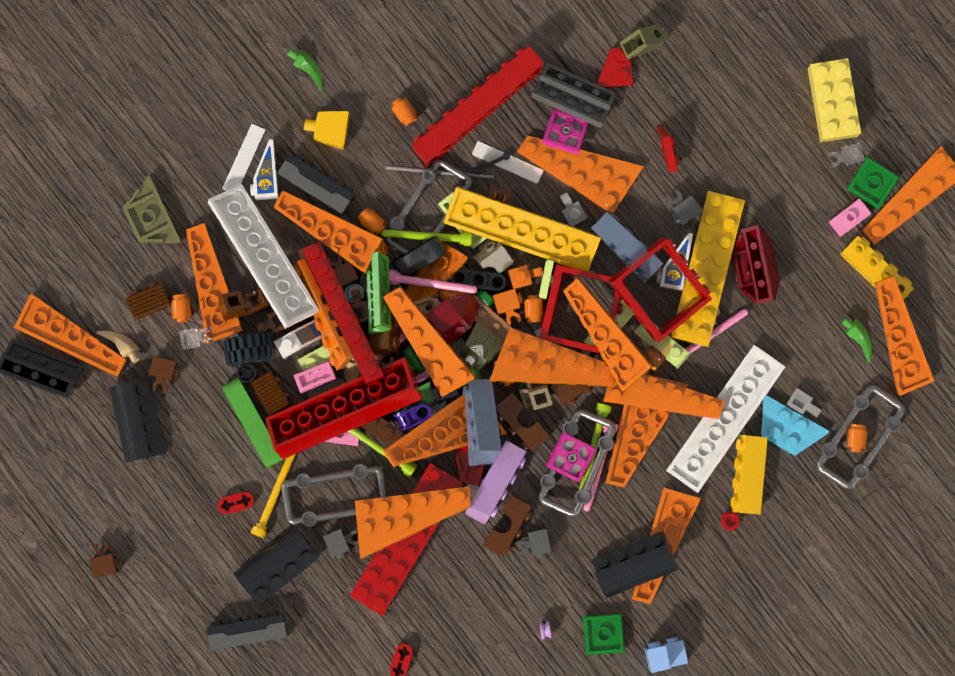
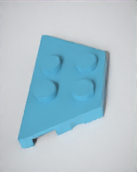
M766 395L763 398L761 437H767V441L795 456L829 433L827 429Z

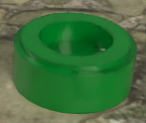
M479 290L475 295L489 308L494 303V299L484 290Z

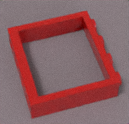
M663 237L608 280L647 333L658 343L712 300L709 295V288L705 284L701 285L698 281L699 275L694 269H689L686 265L688 263L687 259L682 254L679 255L675 250L677 248L675 243L671 239ZM663 247L699 297L658 330L621 280Z
M556 265L539 338L560 346L601 354L597 346L551 336V331L565 273L609 283L608 280L612 277ZM616 290L610 310V316L615 322L617 321V316L621 315L623 310L622 298Z

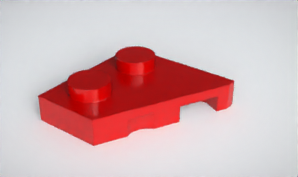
M622 48L610 49L597 85L604 88L633 86L631 59L627 60Z
M664 125L658 126L656 130L660 135L666 166L670 173L677 172L679 159L677 153L673 152V147H675L674 137L669 135Z
M468 446L455 449L460 481L480 487L485 466H469Z

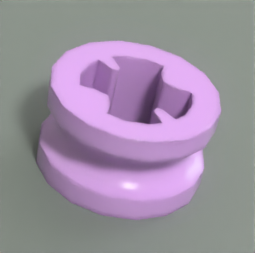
M546 621L545 624L539 622L541 638H551L549 621Z

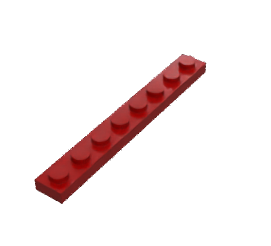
M318 242L302 249L365 384L368 385L384 378L383 372L321 243Z

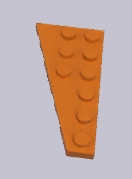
M528 135L517 150V153L610 214L614 213L644 168L641 165L581 149L579 155L544 145L542 144L543 139Z
M510 327L489 382L582 384L611 387L614 377L606 362Z
M648 375L685 388L688 386L685 383ZM629 405L623 406L605 483L623 488L626 486L671 412Z
M463 395L383 450V453L393 467L468 446L466 404ZM498 421L499 435H506L507 432Z
M470 487L355 501L360 559H364L368 555L472 507Z

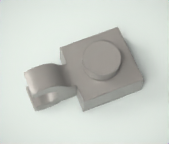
M567 192L560 196L562 203L566 207L561 212L570 226L573 227L588 218L579 202L573 204Z
M796 388L786 404L802 415L806 410L813 416L818 417L822 411L810 403L813 399L798 388Z

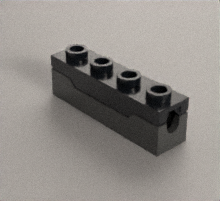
M289 154L277 174L343 216L355 198V195L352 193L353 189L345 184L343 186L336 183L337 179L329 174L324 176L320 173L321 169L311 164L308 166L303 163L305 159L295 154L292 156Z
M279 611L268 612L267 617H261L260 614L251 615L249 620L244 621L241 620V617L230 619V623L223 624L222 621L211 622V626L207 627L210 651L288 637L285 614H280Z

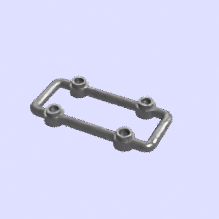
M444 159L435 160L429 169H425L422 172V181L399 216H395L390 220L389 230L402 231L405 228L404 220L427 185L433 184L436 181V172L440 166L463 180L465 184L462 188L470 190L472 188V178ZM445 215L433 233L443 232L447 224L443 223ZM385 237L386 244L403 255L410 251L393 240V238Z
M876 385L868 386L862 395H858L853 399L854 407L831 441L822 445V454L816 463L817 469L822 474L847 490L855 488L860 480L868 477V467L891 433L900 429V420L905 413V406L902 402ZM873 392L898 410L894 416L886 419L885 430L863 463L854 467V476L848 482L824 466L828 458L836 455L837 444L860 410H864L869 406L868 398Z
M578 409L574 412L571 421H567L564 424V432L572 436L577 435L579 432L578 421L581 416L608 427V431L605 436L598 440L599 452L583 489L578 490L575 494L577 503L574 509L546 498L548 491L556 486L555 475L557 471L550 468L548 474L543 475L540 479L542 488L538 496L539 501L543 505L570 517L578 516L583 506L591 501V487L606 452L614 447L612 439L616 431L614 422L585 409Z
M358 464L350 470L313 476L301 473L295 479L286 480L283 482L281 490L287 522L291 525L304 524L307 527H311L318 521L356 516V508L320 514L308 511L301 517L294 518L289 487L298 486L305 489L312 483L349 477L364 479L368 474L376 473L380 498L388 497L383 469L379 466L366 467L363 464Z

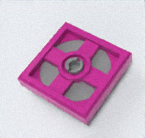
M553 108L542 144L579 155L589 123Z
M563 431L545 466L579 483L597 448Z

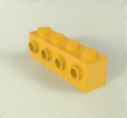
M859 236L854 238L840 255L874 287L875 282L893 275L904 300L914 289L911 286L912 282L905 276L902 278L897 273L898 269L893 264H887L883 260L884 256L878 250L874 251L870 248V243L864 237L860 238Z
M739 435V439L736 441V450L738 451L737 458L734 461L736 473L732 482L734 496L731 498L732 512L761 515L767 437Z

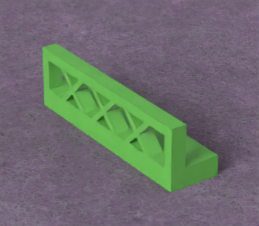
M380 252L372 253V264L367 272L368 326L370 334L391 330V310L383 296L390 293L389 257Z

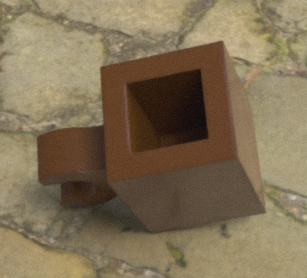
M493 185L490 186L487 197L502 203L513 204L512 193Z
M337 254V262H332L331 258L328 257L331 266L336 267L333 270L342 288L359 281L350 262L343 264L342 256Z
M352 290L351 295L354 304L350 306L359 323L367 321L368 300L362 302L360 290Z
M275 312L267 314L269 321L257 324L259 332L272 328L274 334L293 328V326L284 328Z
M153 356L149 371L150 376L157 377L153 384V390L156 391L157 386L162 384L164 386L163 393L168 391L165 379L173 381L174 377H178L180 367L177 366V362Z
M107 541L104 542L105 547L103 550H99L97 544L93 546L97 554V558L89 559L93 578L118 573V568L121 567L118 556L115 557V554L106 555L109 550Z

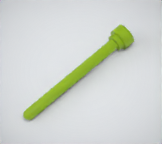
M386 229L381 231L383 237L428 240L437 235L440 241L460 242V244H464L466 247H472L473 233L468 231L461 233V235Z
M597 403V415L604 418L608 417L612 406ZM598 423L595 425L591 446L598 448V440L601 437L603 425ZM596 452L581 479L579 490L584 487L593 466Z
M357 428L348 431L385 456L383 450L386 448ZM414 462L399 465L403 474L407 477H410L418 466Z

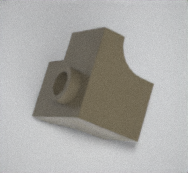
M491 239L478 247L480 252L474 256V259L483 269L493 267L499 274L514 263L504 247L499 242Z
M527 383V386L519 388L525 408L533 407L534 410L553 405L548 384Z

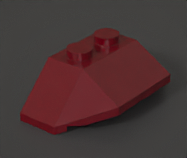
M760 225L741 229L740 236L732 251L739 289L756 304L775 301L780 278L773 244Z
M465 293L464 295H457L444 300L425 316L441 334L446 343L450 344L472 328L480 303L471 293Z

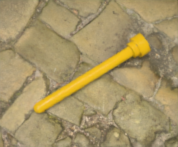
M296 454L285 459L259 523L253 526L250 533L265 539L267 534V527L265 526Z

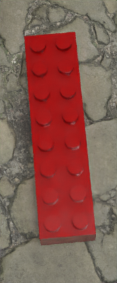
M530 46L526 49L522 47L515 53L516 57L512 61L508 59L504 62L497 74L495 72L491 73L486 78L487 81L484 85H477L471 91L470 97H463L457 103V108L453 111L449 109L443 114V119L439 123L434 122L428 127L429 131L424 136L420 134L413 140V151L427 168L543 70L544 62Z
M404 357L381 367L384 378L366 385L363 377L360 376L265 418L274 451L282 459L288 458L423 399L413 367Z
M430 463L412 494L461 488L463 483ZM439 523L431 525L406 539L376 552L351 592L350 597L383 616Z

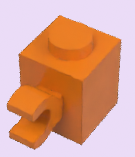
M527 265L508 270V275L512 288L518 290L532 286L531 279L543 276L541 267L528 271Z
M515 289L493 295L498 315L506 313L508 325H511L510 318L513 316L517 318L518 323L521 322L520 315L514 312V310L520 309V304L523 303L520 292L516 293Z

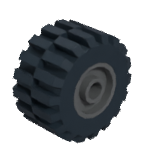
M269 333L241 335L223 341L225 360L228 366L255 364L274 358L271 335Z

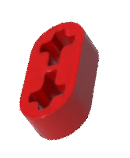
M248 492L227 496L219 501L218 509L223 514L243 511L254 505V497ZM244 495L251 499L248 502V506H245L243 503L238 504L237 501L242 500ZM225 500L228 503L235 502L234 506L229 507V511L222 509Z
M402 643L397 646L390 667L391 676H396L393 668H397L399 662L403 663L401 670L404 671L399 676H406L413 653L412 647L409 644ZM407 647V651L410 652L409 655H405L404 660H400L401 653L398 652L399 649Z

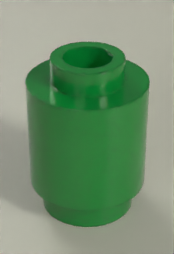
M412 345L402 352L413 367L414 372L416 371L419 374L425 370Z

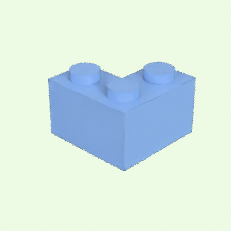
M678 637L666 639L667 643L663 644L659 641L648 643V647H645L644 650L651 673L688 663L682 639L678 640Z

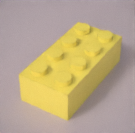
M848 58L810 64L808 74L820 143L858 137L861 134Z

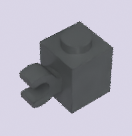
M676 190L677 199L672 200L670 196H667V201L670 204L677 205L672 209L673 214L671 216L677 224L681 223L684 226L703 210L692 196L684 200L680 191Z
M339 529L323 536L332 558L336 556L338 560L348 556L347 551H350L348 543L352 545L359 544V540L356 542L352 540V535L358 533L357 530L344 535L343 530Z
M547 529L528 532V541L516 542V545H524V551L518 552V555L526 554L529 548L531 549L532 556L536 555V558L547 557V553L551 552Z

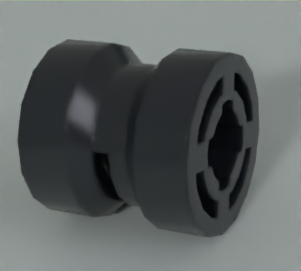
M243 364L238 368L237 376L242 382L250 383L257 379L258 372L253 365Z

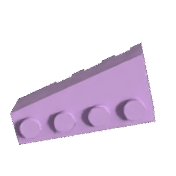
M507 440L472 500V507L468 508L465 512L466 515L484 525L490 516L494 518L499 509L496 506L498 501H503L508 493L505 490L508 483L513 484L517 477V474H515L517 467L521 469L526 461V458H524L526 451Z

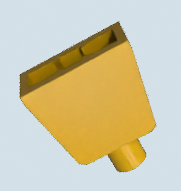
M348 111L318 112L316 120L305 119L304 130L313 131L315 141L344 150L350 114Z

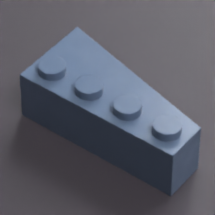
M606 212L590 231L598 235L601 241L627 266L647 250L648 247L641 240H637L633 236L634 233L628 227H623L615 214ZM653 254L632 272L646 283L663 263L657 255Z
M473 379L463 388V397L466 404L469 466H491L502 451L492 382H489L490 379Z

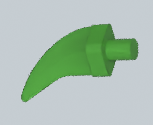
M290 49L287 55L294 59L293 65L310 74L319 91H322V76L313 58L302 49L299 53Z
M845 317L841 324L847 327L846 334L861 345L867 362L870 363L872 345L866 328L856 318L851 322Z

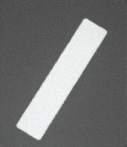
M251 124L224 183L223 190L228 191L241 185L265 129Z
M479 141L472 152V155L487 162L502 157L504 152ZM511 155L509 160H502L494 164L534 183L539 182L543 173L542 169Z

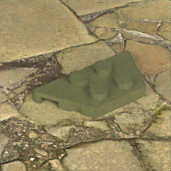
M147 176L140 188L134 192L132 198L123 206V210L138 242L181 243V239L151 177Z

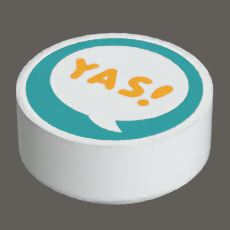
M351 284L345 290V295L350 303H354L351 295L352 290L359 289L362 299L364 298V290L358 284Z

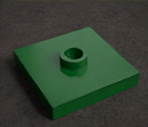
M867 156L846 189L873 207L880 209L899 176Z
M622 613L583 616L586 655L625 652Z

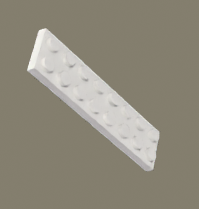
M241 184L210 198L208 204L284 328L317 314L319 308L243 185Z
M753 345L717 396L718 399L725 401L720 418L703 417L666 471L698 493L785 366Z

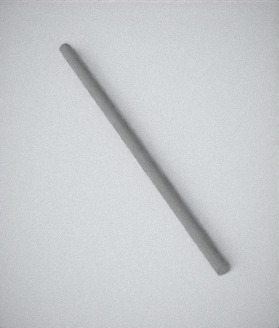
M386 166V169L389 170H400L421 173L425 170L419 168ZM437 170L436 174L454 175L449 171ZM466 173L470 177L494 179V175Z

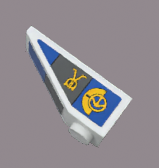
M273 139L268 141L253 178L254 184H250L251 196H255L256 200L279 198Z
M689 233L676 249L679 255L682 254L687 261L691 248L692 233ZM670 258L662 268V272L658 271L656 283H659V288L683 291L685 277Z
M315 320L279 338L274 343L283 359L286 360L322 339V335L316 329Z

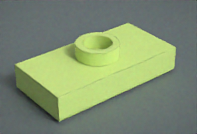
M551 260L546 261L540 287L539 298L546 300L548 287L552 286L554 278L551 275L554 261Z

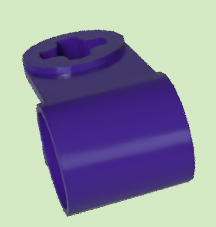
M419 400L394 411L393 416L397 418L401 426L400 430L406 431L428 420L431 416V409L427 401ZM420 407L427 408L424 414L417 413V410Z

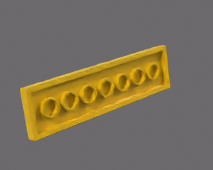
M458 186L455 188L443 223L583 271H589L601 240L598 235L510 204L502 203L501 201Z
M711 191L707 192L689 269H694L700 277L698 281L701 285L705 284L709 288V295L712 300L671 333V338L705 347L709 346L745 200ZM686 278L677 314L699 297Z

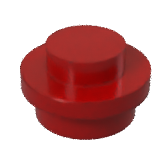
M726 512L722 515L720 523L725 530L733 531L738 528L740 519L736 513Z

